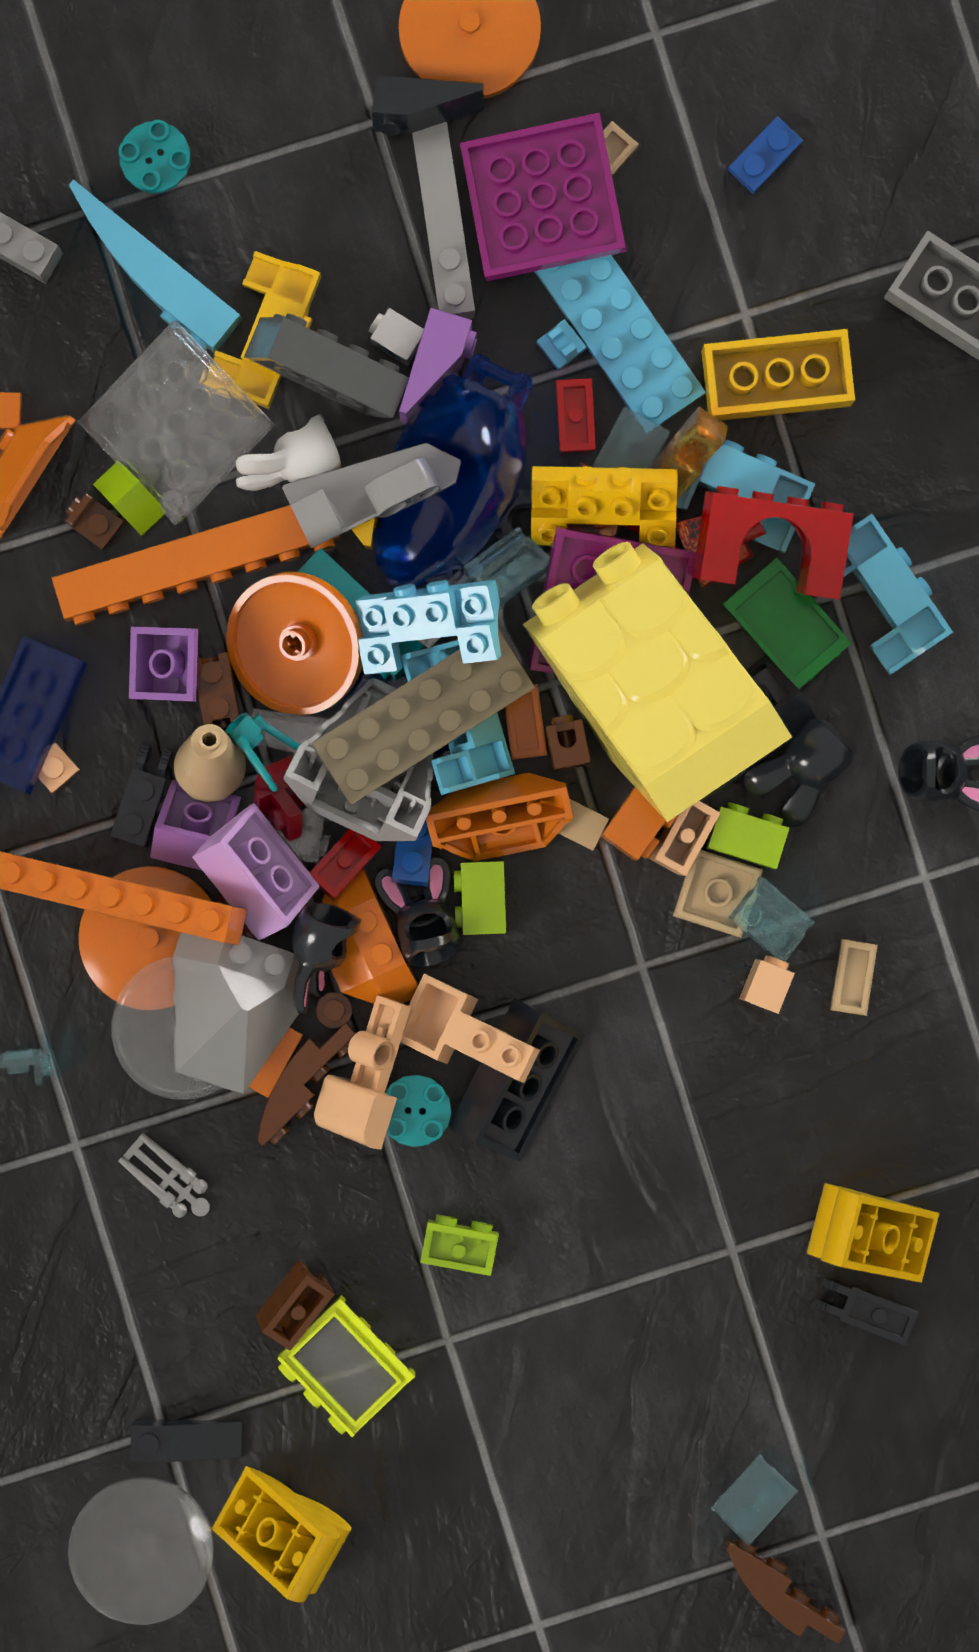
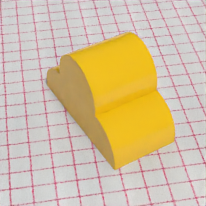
M824 1183L807 1254L821 1258V1261L839 1267L922 1283L939 1213Z
M246 1466L215 1521L212 1530L287 1600L303 1603L309 1594H316L349 1535L351 1526L342 1517L324 1505L297 1494L273 1477Z

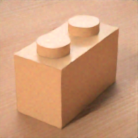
M700 801L696 802L680 813L669 829L663 830L658 839L660 842L648 858L677 875L687 876L720 812Z
M766 955L764 961L755 959L739 999L779 1014L795 973L787 970L789 963Z

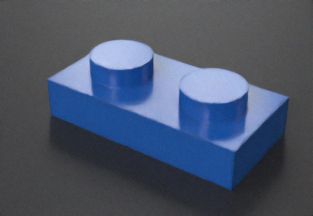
M777 116L728 167V171L754 194L802 144L803 139Z
M426 820L416 841H397L392 883L428 887L433 845Z

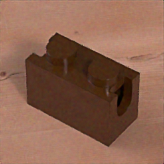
M227 652L219 653L215 657L197 658V693L203 724H213L221 729H226L233 720L241 715L233 669ZM230 718V719H228V720L213 722V721H216V720H221V719Z
M573 714L552 718V725L546 726L545 733L553 772L589 765L591 761L582 719L574 721Z
M298 1260L255 1317L262 1333L291 1351L335 1294L326 1277L319 1274L316 1278L310 1273L306 1264Z

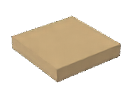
M700 850L687 876H685L673 916L742 938L763 869Z

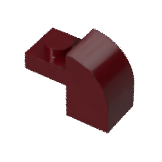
M293 756L281 759L265 767L278 787L276 792L269 788L260 774L257 775L254 785L255 805L267 820L270 819L274 829L280 830L289 842L302 835V811L299 807L305 805L283 779Z

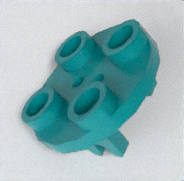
M162 120L145 122L134 127L124 137L119 147L120 166L126 179L137 189L148 193H164L175 188L186 177L191 164L190 148L184 135L174 126ZM159 151H164L162 156L158 155ZM152 159V163L147 164L146 160Z
M421 1075L403 1076L393 1082L385 1091L386 1094L397 1098L387 1134L398 1143L411 1147L428 1145L439 1139L448 1127L451 1116L450 1100L443 1087L432 1078ZM410 1107L412 1109L411 1113H405V1108ZM425 1108L426 1113L420 1114L419 1109Z

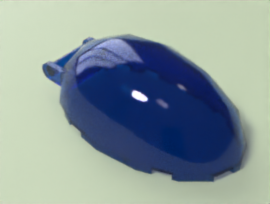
M476 354L472 357L464 377L452 373L442 379L443 385L434 396L428 394L418 405L423 407L412 426L406 425L395 445L393 453L428 443L460 459L461 465L456 484L391 516L380 518L379 528H374L373 540L376 565L380 566L388 577L387 582L390 585L399 587L414 584L415 587L435 581H448L485 547L515 502L526 464V426L522 408L533 384L530 375L523 372L517 374L490 362L489 358L483 354ZM486 376L508 385L509 389L506 396L483 387Z

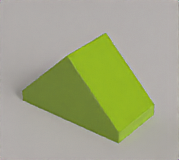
M119 460L93 484L142 537L168 513Z

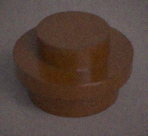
M331 992L324 995L318 1001L316 1014L319 1021L326 1027L339 1028L350 1020L352 1005L345 995Z

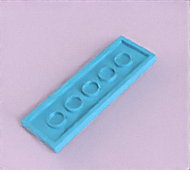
M612 255L534 271L646 435L706 394Z

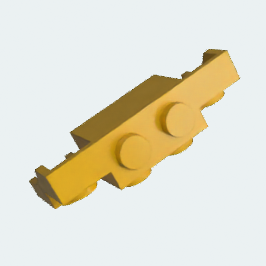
M255 251L254 258L242 285L264 294L265 297L242 352L241 359L216 350L203 385L269 409L283 376L244 358V355L261 317H274V314L286 317L288 313L307 321L305 327L310 329L312 318L308 317V309L321 279V273L300 264L279 260Z
M532 466L531 545L552 546L556 526L568 528V524L640 525V542L675 548L677 469Z

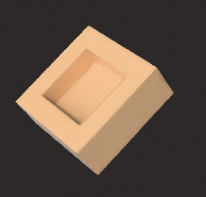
M54 743L28 766L53 794L80 771L57 743Z

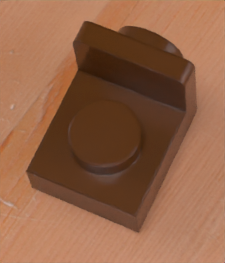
M88 493L83 499L78 496L66 511V514L69 515L66 523L102 551L106 549L125 524L124 521L97 502Z

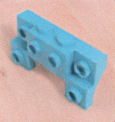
M684 427L665 468L677 469L676 507L684 511L687 510L697 486L714 493L717 492V486L739 489L738 496L747 498L752 497V491L774 494V502L786 503L787 496L809 499L815 483L775 467L777 462L770 457L757 454L756 458L743 453L744 447L735 442L724 440L722 444ZM779 517L762 520L766 534L753 540L785 553L795 531L794 527Z
M870 514L851 527L844 576L852 571L893 629L870 645L888 674L891 675L952 634L953 631L929 596L933 593L927 582L921 576L916 578L909 567L912 565V561L902 547L895 548L873 514Z
M447 580L429 583L426 585L427 588L416 589L414 584H408L394 588V592L364 595L356 600L363 637L358 639L364 674L392 672L401 669L402 662L399 642L448 636L458 637L463 664L499 659L502 656L498 637L500 600L496 580L449 585Z
M458 640L437 645L430 649L426 648L401 655L408 682L460 649ZM497 712L449 742L448 746L451 755L431 760L441 795L515 774Z

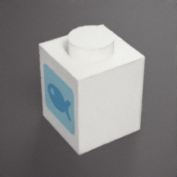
M391 308L388 309L385 315L379 313L369 329V332L373 334L370 338L371 344L406 366L410 364L418 351L424 331L423 328Z

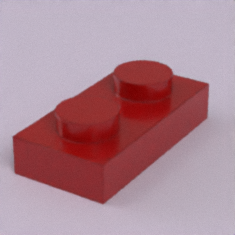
M592 378L556 380L560 453L596 451Z
M349 829L309 873L320 886L319 889L334 901L380 851L382 846L376 841Z

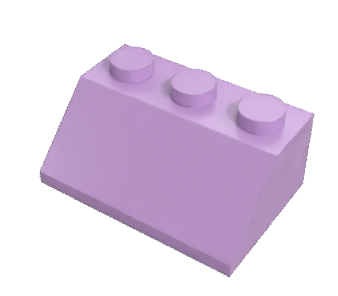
M255 803L249 805L211 835L192 856L231 906L247 909L244 923L258 940L287 927L320 887Z

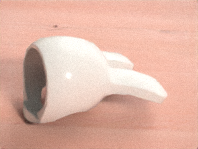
M322 414L311 417L310 421L303 428L287 432L276 441L274 453L247 454L238 457L235 461L237 470L241 474L248 476L237 478L236 485L244 490L256 491L272 487L285 480L292 483L339 469L341 467L340 457L332 436L324 423Z

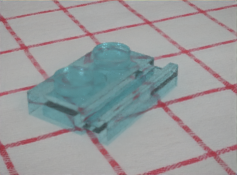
M624 407L592 468L626 467L651 469L671 431Z
M518 526L464 566V575L470 577L474 582L496 580L500 607L545 574L550 563V557L530 537L527 538Z
M759 877L754 888L747 892L728 918L771 956L786 962L804 938L806 930L809 926H813L815 922L767 879Z
M758 1455L710 1509L713 1512L715 1511L749 1545L798 1490L773 1466L770 1467L761 1455Z

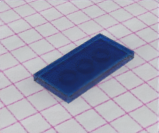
M25 636L21 639L0 687V782L31 795L88 663Z

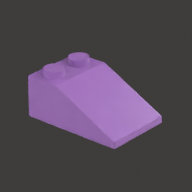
M430 308L399 410L401 423L408 424L462 368L464 359L472 358L477 342V332L472 331V320Z

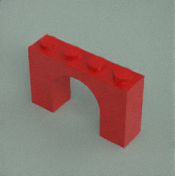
M717 486L716 493L705 492L693 578L735 584L741 545L745 535L758 522L767 518L779 517L794 527L802 543V559L796 593L840 600L854 515L853 513L843 512L844 505L822 502L821 509L808 507L809 499L787 496L786 503L773 501L774 494L752 491V497L747 498L738 496L739 489Z

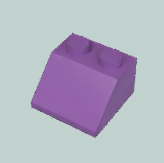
M131 627L129 699L196 701L198 629Z
M172 780L154 828L150 858L202 870L192 856L211 835L237 816L241 797L230 794L222 801L203 802L190 797L176 780Z

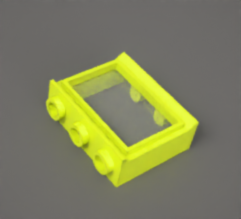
M340 1295L313 1321L290 1351L285 1348L277 1359L281 1362L278 1368L282 1374L291 1382L297 1379L306 1390L303 1394L307 1400L316 1408L322 1405L331 1415L328 1418L331 1425L340 1434L343 1435L347 1431L353 1437L415 1377V1371L411 1367L408 1369L395 1356V1351L386 1342L383 1343L371 1331V1326L363 1317H358L345 1303L346 1299Z

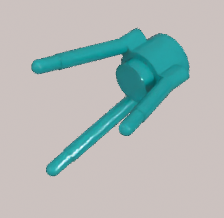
M243 713L229 724L225 732L242 749L269 788L276 792L278 790L277 785L252 750L263 739V735L260 732L261 730L266 731L295 750L298 749L300 744L268 724L260 714L251 718L247 713Z

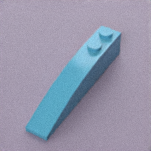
M72 180L69 186L91 226L112 257L131 280L163 311L160 317L176 330L180 325L190 333L187 339L201 351L205 352L207 348L214 353L216 350L218 351L242 322L240 314L75 180Z

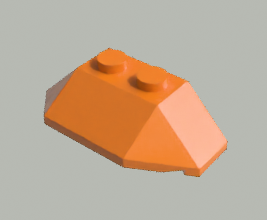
M63 415L17 425L13 431L7 429L1 436L0 539L76 421L71 416Z
M524 773L450 793L431 807L426 823L433 847L444 848L461 857L480 861L546 847L574 816L566 783L532 773Z
M363 868L334 901L324 894L321 902L335 905L361 919L358 931L347 937V952L341 966L331 970L341 992L373 1004L377 995L405 1003L412 1000L419 984L409 963L403 958L398 939L365 868Z

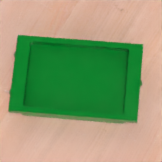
M776 557L756 576L748 579L747 583L722 605L761 651L800 689L808 681H812L819 671L834 658L839 657L841 652L852 643L810 595L796 593L798 581Z

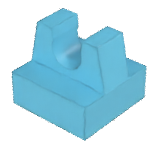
M565 319L536 342L558 371L587 348Z

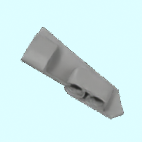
M424 443L283 485L282 489L311 548H314L377 516L380 518L391 516L456 484L461 460L428 443Z

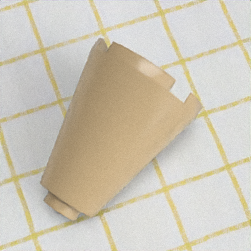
M206 724L197 728L179 748L174 761V773L178 784L190 797L203 802H216L226 799L228 795L241 786L246 772V763L242 750L223 729L213 724Z

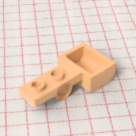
M424 974L409 1004L411 1010L401 1043L445 1064H448L454 1049L525 1083L540 1050L472 1017L471 1014L478 1001L477 998Z
M376 996L366 1031L357 1032L350 1040L348 1046V1055L352 1061L356 1062L351 1079L327 1075L323 1081L314 1111V1119L318 1126L370 1148L382 1149L397 1100L396 1097L386 1094L385 1090L411 1006L386 997Z

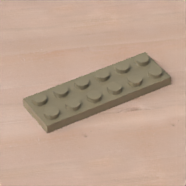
M499 630L498 637L502 655L499 659L463 664L459 649L311 743L350 805L535 688Z

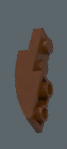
M347 1023L322 1047L310 1038L284 1069L274 1086L263 1114L258 1142L262 1146L269 1140L275 1145L289 1131L285 1124L294 1115L300 1120L315 1105L310 1099L316 1093L306 1082L310 1079L316 1084L330 1070L326 1063L335 1054L341 1059L348 1052L350 1040L356 1032Z
M729 1536L726 1538L724 1543L735 1569L754 1598L770 1615L799 1637H801L808 1625L837 1644L840 1643L846 1633L843 1625L839 1623L842 1618L825 1606L820 1611L810 1605L811 1598L794 1587L791 1591H788L787 1588L792 1580L789 1574L786 1573L788 1567L772 1556H769L767 1560L755 1553L757 1547L742 1537H739L737 1541Z

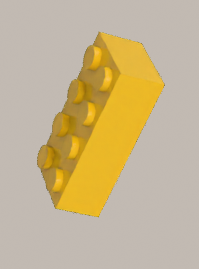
M847 329L704 344L702 348L709 422L851 407L855 401Z

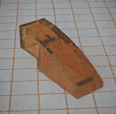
M698 407L667 444L650 469H677L678 499L702 474L703 465L725 443L728 426L701 407Z

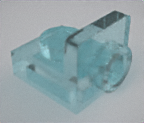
M43 1047L0 1052V1069L7 1068L8 1074L29 1072V1065H33L36 1086L46 1084L47 1076H52L50 1055H44Z

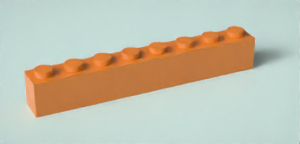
M288 505L52 577V581L64 619L68 622L74 620L75 625H81L94 621L96 619L94 614L108 610L109 615L127 611L130 609L129 603L142 600L143 604H150L164 599L163 593L177 589L178 594L198 589L197 583L211 579L212 584L233 578L231 572L245 568L246 573L262 570L267 567L266 562L279 558L281 563L295 560L301 557L300 551L309 549L311 546L291 506ZM340 535L314 547V551L317 552L320 548L324 551L335 547L334 541L341 539Z
M0 851V889L235 945L240 944L247 909Z

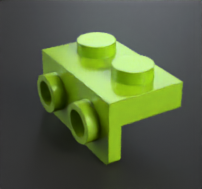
M436 1215V1220L428 1219L420 1263L491 1276L499 1232L492 1231L493 1225L472 1221L471 1227L458 1225L457 1218L445 1215Z

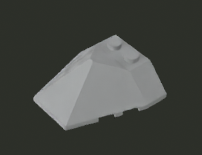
M372 678L343 705L340 711L323 723L310 739L305 740L298 747L283 779L310 811L374 841H416L431 809L430 792L433 779L431 760H433V753L350 805L311 744L397 689Z
M180 932L172 957V969H174L175 991L173 992L176 1025L174 1026L175 1072L239 1094H244L299 1015L293 1001L294 982L299 968V961L295 954L242 935L240 944L235 945Z

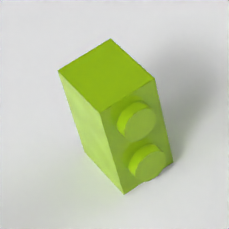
M730 802L727 808L718 807L717 811L720 812V815L711 830L706 849L770 869H777L789 832V827L782 826L783 819L766 813L762 814L761 819L747 815L749 808Z
M504 861L461 863V870L454 871V892H462V906H455L457 928H463V935L505 934Z

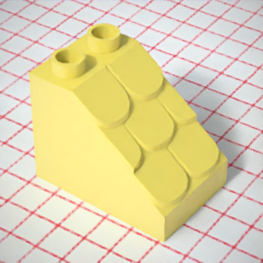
M623 542L603 552L593 563V568L597 574L573 590L568 583H562L540 595L532 605L537 615L523 625L610 760L668 822L791 739L792 736L769 699L685 592L661 558L643 543L634 549L629 542Z

